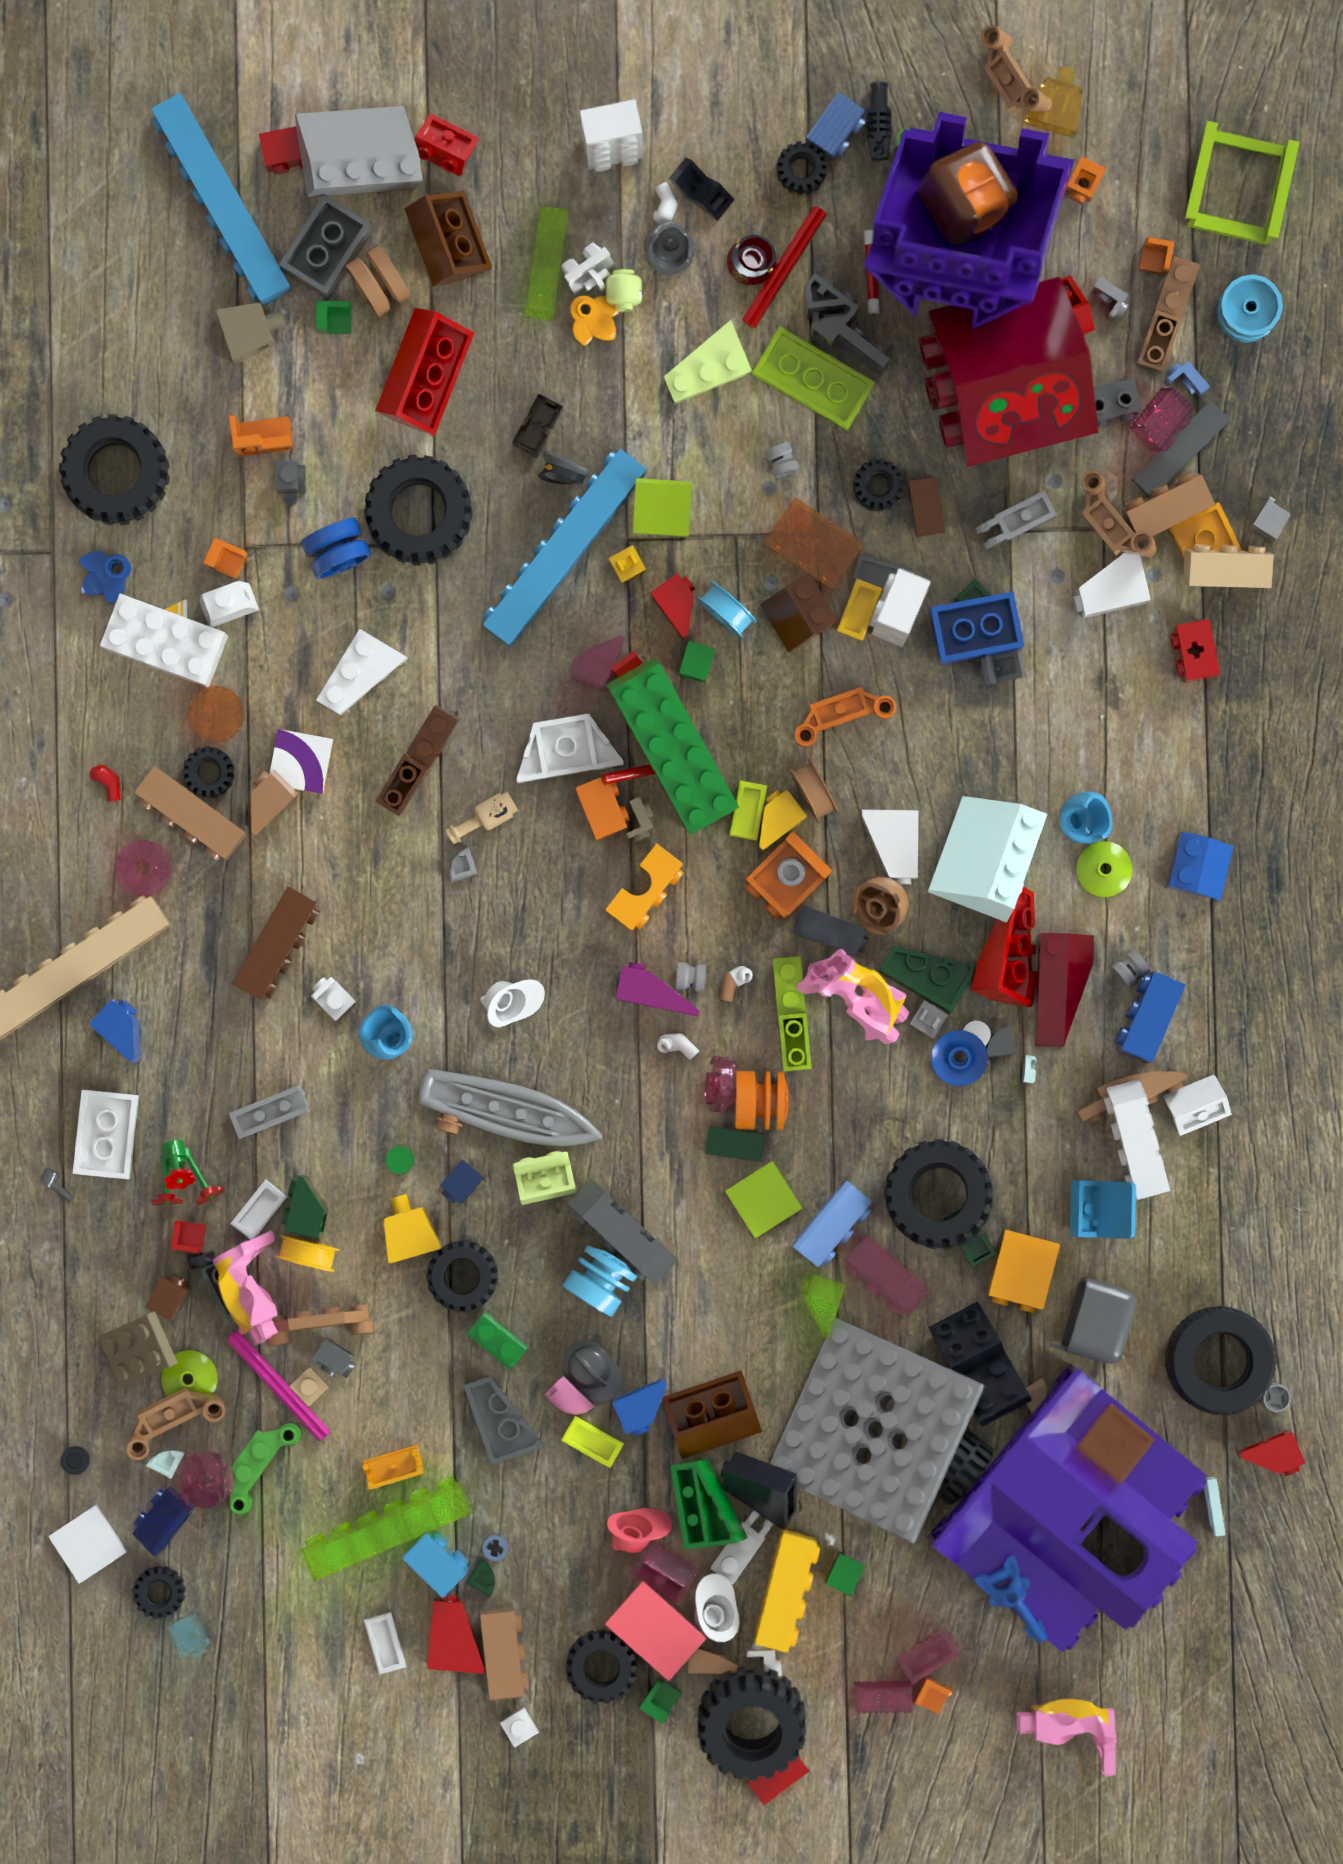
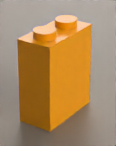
M1003 1229L987 1290V1295L993 1296L992 1302L1008 1306L1009 1301L1019 1303L1020 1310L1035 1313L1036 1308L1043 1310L1060 1244Z

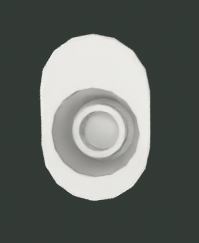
M532 979L514 984L500 981L492 985L486 995L482 996L480 1000L487 1011L488 1021L495 1027H502L534 1014L544 1001L545 991L538 981Z
M709 1574L702 1578L695 1591L696 1608L694 1621L697 1627L709 1639L716 1642H726L735 1636L740 1624L735 1592L732 1584L726 1577L721 1574Z

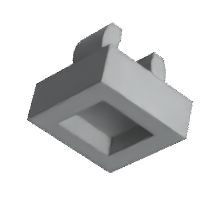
M924 1000L909 1025L934 1039L948 1014Z

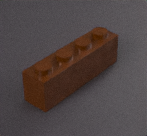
M287 886L232 984L261 1001H264L266 997L271 999L279 985L275 983L280 972L285 974L292 963V959L289 956L293 949L299 950L306 938V935L303 934L308 924L313 925L319 916L320 911L317 909L319 904Z

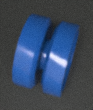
M348 518L330 524L311 533L300 542L307 557H317L310 565L316 579L328 578L347 571L372 556L365 540H356L362 533L356 518Z

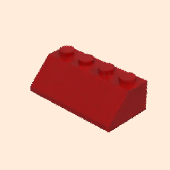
M415 308L375 412L397 423L435 436L474 332L436 311Z

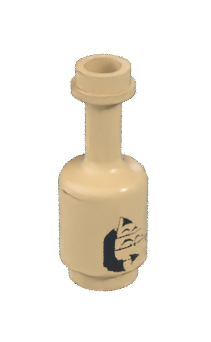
M508 791L502 795L499 792L478 804L474 808L475 816L457 827L450 825L446 832L453 844L462 842L460 838L480 826L486 830H491L514 817L513 814L518 809Z

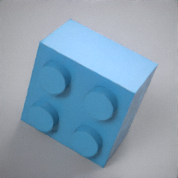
M429 1528L407 1550L402 1558L444 1598L467 1574L469 1570L467 1563L469 1561L459 1550L453 1552L447 1546L449 1541L439 1530L436 1529L433 1532Z

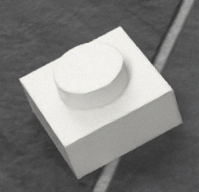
M525 1707L500 1722L514 1748L539 1733Z

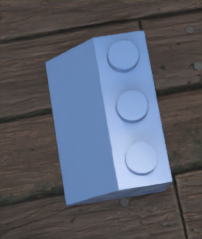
M844 1180L793 1242L792 1246L817 1267L821 1264L827 1266L836 1255V1252L833 1251L839 1242L845 1244L854 1233L851 1229L853 1224L857 1220L862 1223L872 1211L869 1207L872 1201L851 1183Z

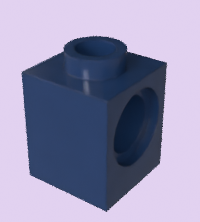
M463 1159L440 1184L444 1188L441 1194L453 1204L456 1201L462 1204L484 1177Z

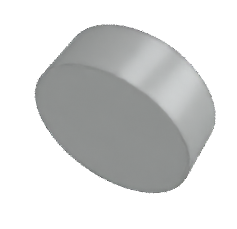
M796 857L783 859L777 868L778 879L786 886L800 884L806 872L805 865Z

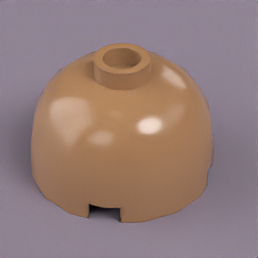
M879 876L865 881L854 891L851 898V909L853 914L857 913L861 919L859 924L871 933L883 935L893 931L905 920L909 910L907 893L900 883L891 878Z

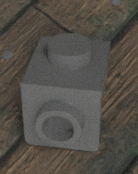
M1021 650L992 656H981L979 669L981 677L985 680L986 684H999L1026 678Z

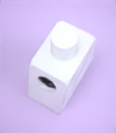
M237 581L204 593L200 598V605L209 627H215L259 610L250 584L242 581Z

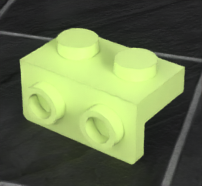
M554 1151L544 1157L535 1159L531 1157L523 1158L519 1162L512 1164L522 1205L577 1193L568 1152Z

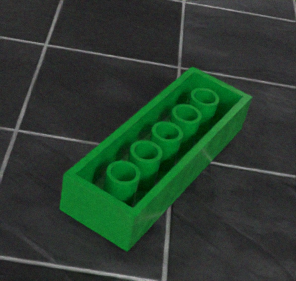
M655 657L606 684L683 826L690 835L739 808L663 667Z

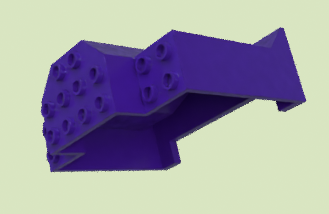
M1070 1363L1052 1384L1054 1386L1053 1389L948 1517L944 1516L927 1536L930 1544L959 1566L973 1579L978 1574L991 1575L1004 1566L1008 1555H1013L1017 1560L1020 1576H1026L1030 1580L1023 1602L1035 1620L1040 1619L1046 1628L1043 1631L1047 1636L1046 1640L1062 1653L1066 1648L1071 1650L1080 1639L1077 1634L1084 1626L1089 1628L1098 1617V1614L1095 1613L1098 1609L1126 1630L1129 1627L1133 1628L1150 1607L1155 1609L1164 1598V1595L1161 1593L1168 1585L1172 1587L1182 1576L1180 1570L1197 1550L1195 1548L1197 1541L1171 1519L1174 1516L1178 1518L1188 1507L1186 1501L1192 1494L1196 1496L1206 1485L1204 1479L1207 1477L1206 1474L1117 1402L1080 1369ZM1104 1514L1138 1540L1144 1548L1141 1564L1129 1575L1119 1576L1113 1573L1080 1545ZM1091 1516L1093 1519L1083 1531L1079 1530ZM1011 1576L995 1586L997 1588L1007 1587L1012 1581ZM1010 1607V1608H1009V1609L1012 1610L1016 1615L1019 1616V1614L1017 1613V1611L1015 1610L1014 1607Z

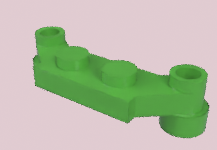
M288 1422L281 1428L263 1433L257 1430L225 1475L229 1480V1507L233 1513L244 1515L250 1511L253 1505L252 1498L249 1495L250 1489L281 1446H292L300 1441L302 1430L299 1425ZM286 1430L293 1432V1439L289 1440L285 1437ZM239 1499L244 1502L243 1509L236 1507V1500Z

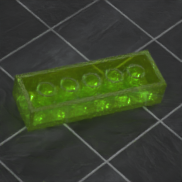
M453 1475L437 1482V1488L428 1491L427 1487L421 1488L411 1493L410 1499L402 1502L401 1498L385 1504L383 1507L384 1511L377 1514L375 1509L361 1514L357 1518L358 1522L350 1525L349 1520L340 1523L331 1529V1534L324 1536L323 1532L308 1537L300 1551L313 1581L471 1514L474 1508L461 1477L454 1480Z

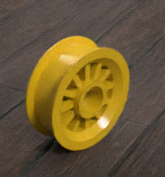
M280 1234L283 1238L279 1255H274V1257L317 1269L335 1271L331 1267L335 1251H340L339 1248Z

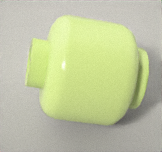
M614 270L613 275L607 277V303L616 306V311L629 312L633 310V306L642 302V280L638 275H635L634 270Z

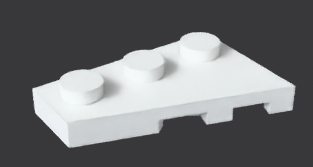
M359 629L316 701L341 716L375 685L384 680L394 669L403 664L408 657Z

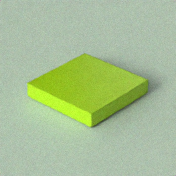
M636 478L633 533L689 537L692 482Z
M773 1161L725 1191L754 1238L759 1237L803 1209Z

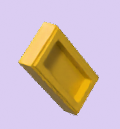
M856 579L837 631L863 641L883 588Z

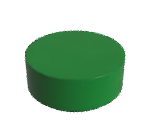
M393 1147L386 1155V1165L393 1173H407L414 1165V1155L407 1147Z

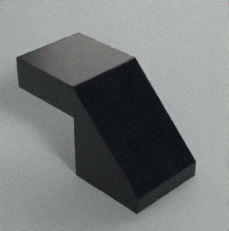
M687 157L669 177V180L685 197L717 221L735 200L719 182L707 177Z

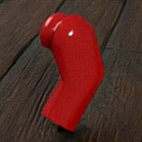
M105 765L93 767L90 770V778L106 786L107 802L121 801L119 776Z

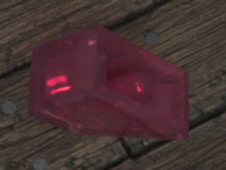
M622 636L615 637L584 650L581 657L575 656L569 670L573 672V680L604 692L612 674L611 667L617 662L625 643V638Z

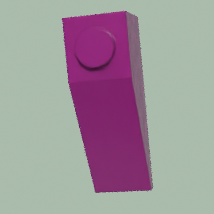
M629 962L628 967L622 966L616 1000L698 1017L699 1010L653 973L646 971V965Z

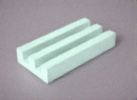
M1207 1477L1204 1479L1206 1482L1204 1494L1210 1531L1216 1537L1224 1536L1226 1534L1217 1479L1215 1477Z

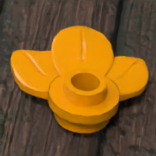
M579 296L571 303L570 314L574 319L572 332L575 339L583 346H586L593 336L601 340H614L616 337V327L611 317L619 312L616 311V306L607 303L606 296H599L595 299L589 296ZM583 304L589 308V312L586 315L580 311Z

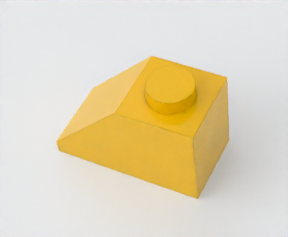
M778 789L765 799L768 804L764 807L759 849L762 852L807 818L805 812L788 790L781 793Z

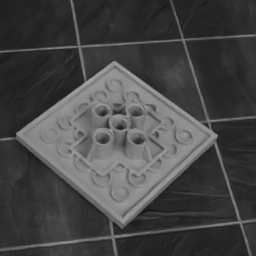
M835 1318L770 1464L797 1473V1488L915 1543L985 1385ZM894 1399V1408L888 1412L887 1403L889 1400ZM857 1413L859 1415L858 1423L852 1427L851 1418ZM882 1424L883 1433L880 1437L876 1438L875 1430L877 1426ZM906 1436L908 1438L905 1448L900 1449V1439ZM870 1450L872 1453L871 1460L865 1464L863 1460L864 1454Z

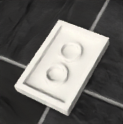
M91 1090L81 1091L73 1174L130 1179L139 1095Z

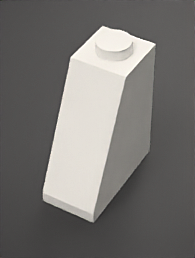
M1123 553L1078 588L1076 591L1077 596H1073L1076 612H1081L1082 618L1147 604L1151 598L1140 555Z
M862 810L861 819L887 878L894 879L900 885H910L911 880L918 878V811Z

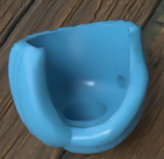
M1091 791L1080 792L1068 798L1061 807L1060 829L1063 835L1073 842L1087 844L1107 838L1112 832L1113 822L1107 800L1101 794Z
M382 1004L373 1009L362 1020L358 1030V1037L361 1046L370 1055L382 1060H391L405 1053L411 1046L413 1030L402 1013L393 1006Z

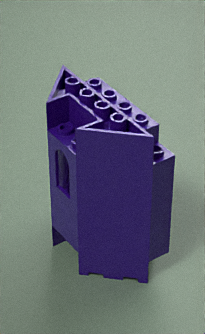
M939 112L933 132L911 127L909 130L904 129L873 222L872 243L864 267L915 318L917 317L922 299L974 309L972 329L1033 301L1074 160L1047 154L1049 133L1022 128L1017 149L965 138L967 117ZM972 143H986L1016 188L1018 194L1017 202L1000 225L988 230L980 239L972 243L968 240L962 244H952L943 237L918 196L917 187L934 162Z

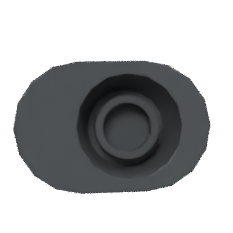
M590 1340L578 1341L568 1348L563 1360L564 1370L582 1394L588 1399L599 1403L608 1402L615 1398L621 1391L623 1376L620 1368L599 1344Z

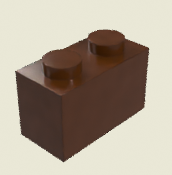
M174 1273L173 1275L160 1277L145 1308L152 1312L155 1311L156 1314L170 1321L176 1319L192 1290L191 1287L186 1285L188 1280Z

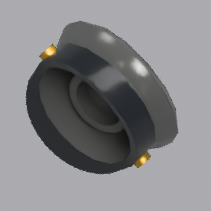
M544 451L545 465L543 471L538 474V477L543 481L555 484H583L585 476L590 471L588 467L551 451Z

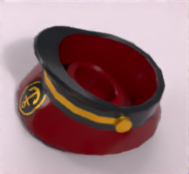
M749 235L739 239L731 246L727 255V267L730 274L735 280L745 285H757L766 281L775 268L777 261L774 246L768 239L760 235Z

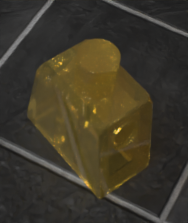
M1061 66L1056 79L1045 77L1039 90L1044 95L1050 97L1052 101L1051 108L1045 113L1028 111L1024 124L1075 138L1079 127L1083 88L1072 84L1076 73L1074 69Z

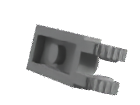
M1044 490L996 514L993 519L975 529L980 534L998 525L1002 531V534L992 537L984 543L987 550L1051 520L1057 514Z

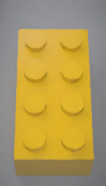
M781 1529L754 1635L755 1645L786 1653L789 1652L790 1646L795 1647L799 1634L798 1627H795L797 1618H803L806 1606L805 1599H802L804 1591L809 1592L813 1579L812 1572L809 1571L811 1563H817L820 1552L815 1536Z

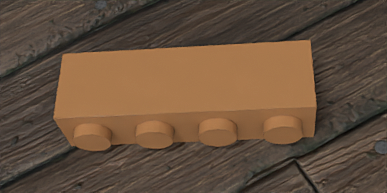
M153 766L134 792L140 796L137 801L149 811L153 807L163 813L160 817L161 820L172 828L178 824L185 830L182 834L195 845L198 841H201L207 846L205 852L217 861L221 857L228 861L247 835L246 832L156 766Z

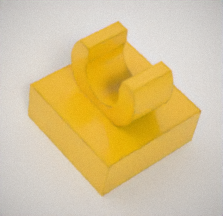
M633 545L608 558L622 584L646 571Z

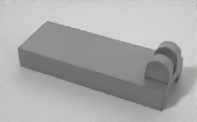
M297 1085L229 1113L238 1139H242L310 1111L308 1107L310 1105L308 1100L306 1101L304 1090L301 1089L300 1085Z

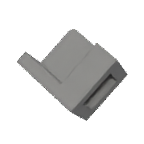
M1270 496L1250 526V529L1274 543L1281 534L1282 528L1290 517V513L1274 504L1275 499Z

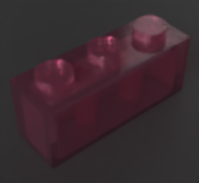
M865 1234L844 1258L848 1262L845 1268L856 1278L862 1275L867 1279L869 1283L866 1287L877 1297L883 1294L888 1298L890 1302L887 1306L898 1316L902 1312L909 1316L930 1293L920 1281L868 1234Z

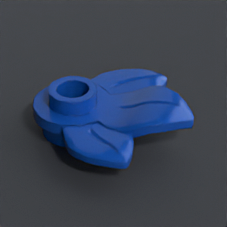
M93 551L79 559L80 564L89 571L82 584L81 591L83 593L93 596L104 593L106 600L110 604L117 601L119 594H124L125 580L131 573V564L126 557L119 554L108 556L101 551ZM121 564L122 571L118 574L113 573V566Z

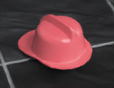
M640 1508L628 1512L615 1513L607 1521L608 1530L612 1533V1548L628 1553L641 1552L651 1540L666 1536L671 1531L673 1525L671 1517L667 1513L655 1508Z

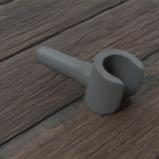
M46 1168L41 1176L42 1183L58 1192L70 1203L74 1197L56 1183L60 1175Z

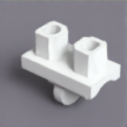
M591 243L583 251L587 259L586 261L578 265L574 259H569L561 266L568 286L574 294L583 288H586L588 291L595 285L600 291L605 289L606 286L602 280L610 275L608 270L615 266L610 253L605 247L601 249L595 243Z

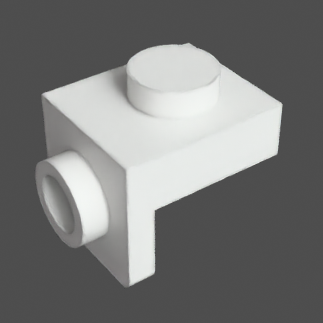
M755 1642L752 1643V1647H746L747 1657L764 1656L765 1672L772 1669L778 1672V1676H782L781 1659H775L774 1649L755 1645Z

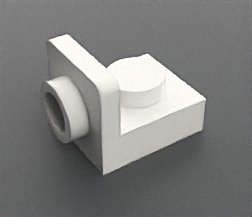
M323 977L312 988L315 993L311 997L335 1021L356 1003L333 977H330L328 980Z

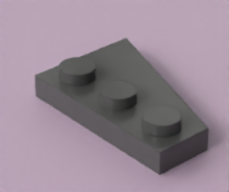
M491 1375L463 1385L491 1466L545 1447Z

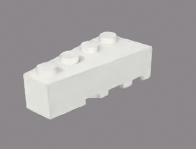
M1137 1079L1106 1088L1108 1097L1104 1098L1108 1115L1113 1114L1115 1123L1111 1124V1129L1115 1141L1120 1139L1122 1149L1117 1150L1121 1165H1127L1129 1175L1124 1176L1125 1181L1135 1183L1137 1200L1170 1191L1162 1157L1159 1154L1158 1140L1154 1129H1152L1154 1124L1148 1108L1147 1097L1140 1080Z

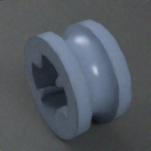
M493 1534L485 1539L482 1551L487 1559L498 1561L505 1557L508 1551V1543L503 1536ZM493 1540L500 1541L499 1546L503 1547V1552L500 1553L498 1551V1555H492L491 1549L487 1548L488 1543L493 1544Z

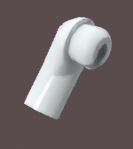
M667 182L655 188L661 203L658 210L653 213V218L659 225L670 222L677 209V201Z
M682 1033L665 1034L657 1042V1048L660 1052L681 1051L689 1060L699 1052Z

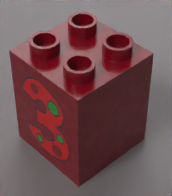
M1060 277L1038 282L1033 301L972 329L974 309L948 305L928 311L931 334L919 337L918 340L926 370L936 368L937 374L924 378L925 388L932 411L942 408L947 410L946 414L938 416L939 427L946 449L960 446L967 467L1098 433L1090 350Z

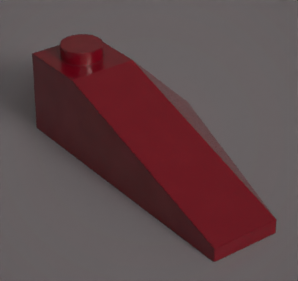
M1070 933L1038 934L1035 1046L1064 1047L1094 964V935Z

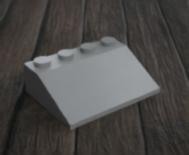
M404 106L295 114L307 197L323 196V194L331 196L415 189L423 180L419 153Z

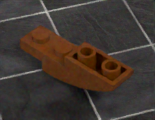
M435 705L375 802L400 816L444 749L448 738L460 719Z

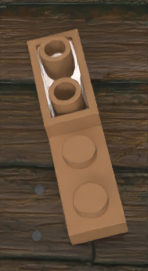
M1173 256L1137 363L1164 372L1200 264Z
M1155 1071L1125 1076L1095 1088L1100 1099L1075 1113L1080 1122L1087 1120L1091 1124L1104 1117L1102 1111L1106 1110L1104 1098L1108 1097L1106 1088L1137 1079L1140 1080L1148 1105L1159 1100L1157 1094L1165 1090L1170 1094L1183 1087L1184 1085L1181 1081L1187 1079L1185 1073L1172 1071Z

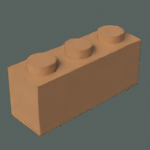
M1192 472L1185 473L1176 478L1178 483L1170 487L1164 484L1151 491L1153 496L1144 500L1142 497H1138L1126 503L1128 508L1121 511L1126 523L1134 533L1146 531L1151 536H1154L1214 506L1215 502L1202 475H1193Z
M515 1608L481 1612L480 1619L489 1700L524 1696V1689L529 1688L527 1671L522 1672L521 1660H526L524 1643H519L518 1632H523L521 1615L515 1614Z

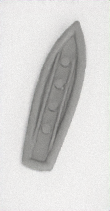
M428 1069L420 1083L419 1104L442 1114L456 1116L459 1121L506 1138L544 1146L579 1145L602 1138V1134L577 1110L556 1098L526 1087L435 1069Z

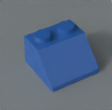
M1184 831L1178 833L1166 888L1221 901L1233 846L1209 837Z
M111 999L89 1025L129 1062L138 1063L141 1060L140 1019L135 1016L137 1010L126 1000L121 999L118 1001Z
M665 1377L613 1399V1406L626 1435L632 1432L635 1437L649 1430L648 1425L653 1423L667 1387Z

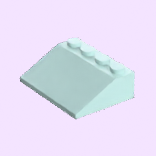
M963 796L928 892L1007 922L1017 902L1047 814L1022 804Z

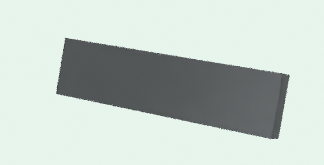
M1210 400L1131 480L1148 497L1153 496L1151 491L1167 484L1230 419Z

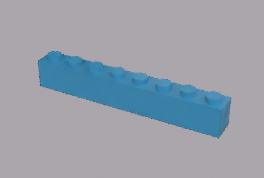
M181 93L151 108L155 117L150 120L158 134L164 132L169 140L164 144L171 157L178 156L182 165L178 167L186 182L191 180L196 189L191 191L199 206L205 204L209 213L205 217L212 229L219 228L223 236L219 241L226 254L232 252L237 261L232 264L239 277L246 276L250 285L246 289L253 301L259 300L264 307L292 291Z
M621 448L616 454L612 451L602 464L605 466L604 470L599 476L595 473L585 485L588 490L583 497L577 496L568 507L571 511L565 520L561 517L551 529L554 533L548 541L543 539L534 551L537 556L531 563L526 561L517 572L519 579L514 585L509 583L499 596L502 598V601L496 608L492 605L482 619L485 620L483 624L484 629L509 648L517 641L635 489L636 478L643 479L646 475L647 468Z

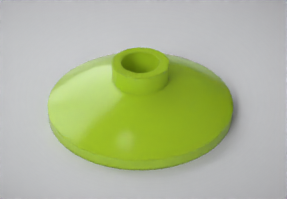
M1106 841L1097 842L1088 846L1079 856L1076 865L1077 878L1081 886L1088 893L1097 897H1111L1122 892L1129 884L1132 876V862L1127 852L1119 845ZM1102 864L1110 866L1108 874L1101 872L1100 867Z
M185 1350L176 1353L174 1357L177 1364L162 1370L161 1383L167 1396L187 1386L190 1391L210 1394L214 1393L217 1386L218 1374L214 1363L207 1355L199 1351ZM185 1374L193 1376L191 1384L184 1382L183 1377Z

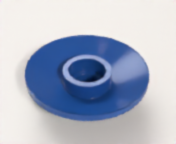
M965 1030L951 1031L944 1034L935 1043L931 1057L932 1066L935 1073L944 1082L954 1086L969 1085L983 1075L988 1063L987 1050L982 1040L975 1034ZM957 1052H963L965 1059L957 1061L954 1055Z

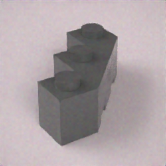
M592 1179L568 1202L576 1211L573 1216L584 1227L589 1223L605 1239L601 1243L613 1254L618 1250L634 1266L631 1271L642 1281L647 1277L656 1285L678 1261L672 1253Z

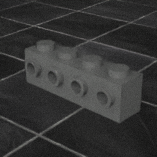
M1134 378L1094 387L1098 429L1108 427L1109 422L1119 420L1120 423L1136 420V415H1139L1142 411Z

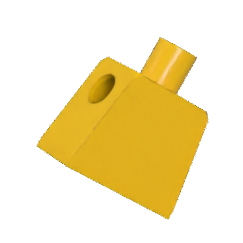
M407 1194L391 1198L395 1215L384 1218L389 1264L441 1249V1243L424 1208L420 1207L411 1210Z

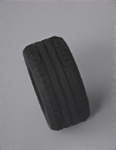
M1212 1306L1191 1313L1175 1327L1176 1329L1173 1330L1169 1343H1167L1165 1367L1167 1368L1166 1372L1171 1385L1185 1402L1206 1413L1231 1415L1249 1409L1264 1397L1265 1392L1269 1390V1386L1273 1382L1272 1378L1275 1376L1276 1354L1270 1335L1255 1318L1234 1308ZM1215 1334H1227L1236 1338L1246 1352L1247 1363L1243 1375L1238 1381L1226 1387H1214L1205 1383L1197 1374L1194 1365V1356L1199 1344L1207 1337Z

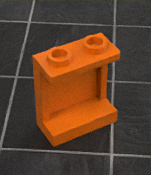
M792 832L745 879L748 883L745 888L755 899L761 896L768 903L765 908L775 919L781 916L785 920L832 873V870ZM787 857H796L805 865L804 879L796 886L784 885L777 876V868L780 862Z

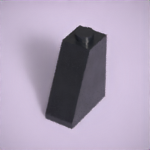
M805 905L800 910L792 932L793 935L834 950L843 949L846 954L856 957L858 952H864L869 938L864 936L866 929Z
M735 1451L730 1461L726 1460L721 1469L723 1489L780 1529L785 1530L797 1511V1473Z

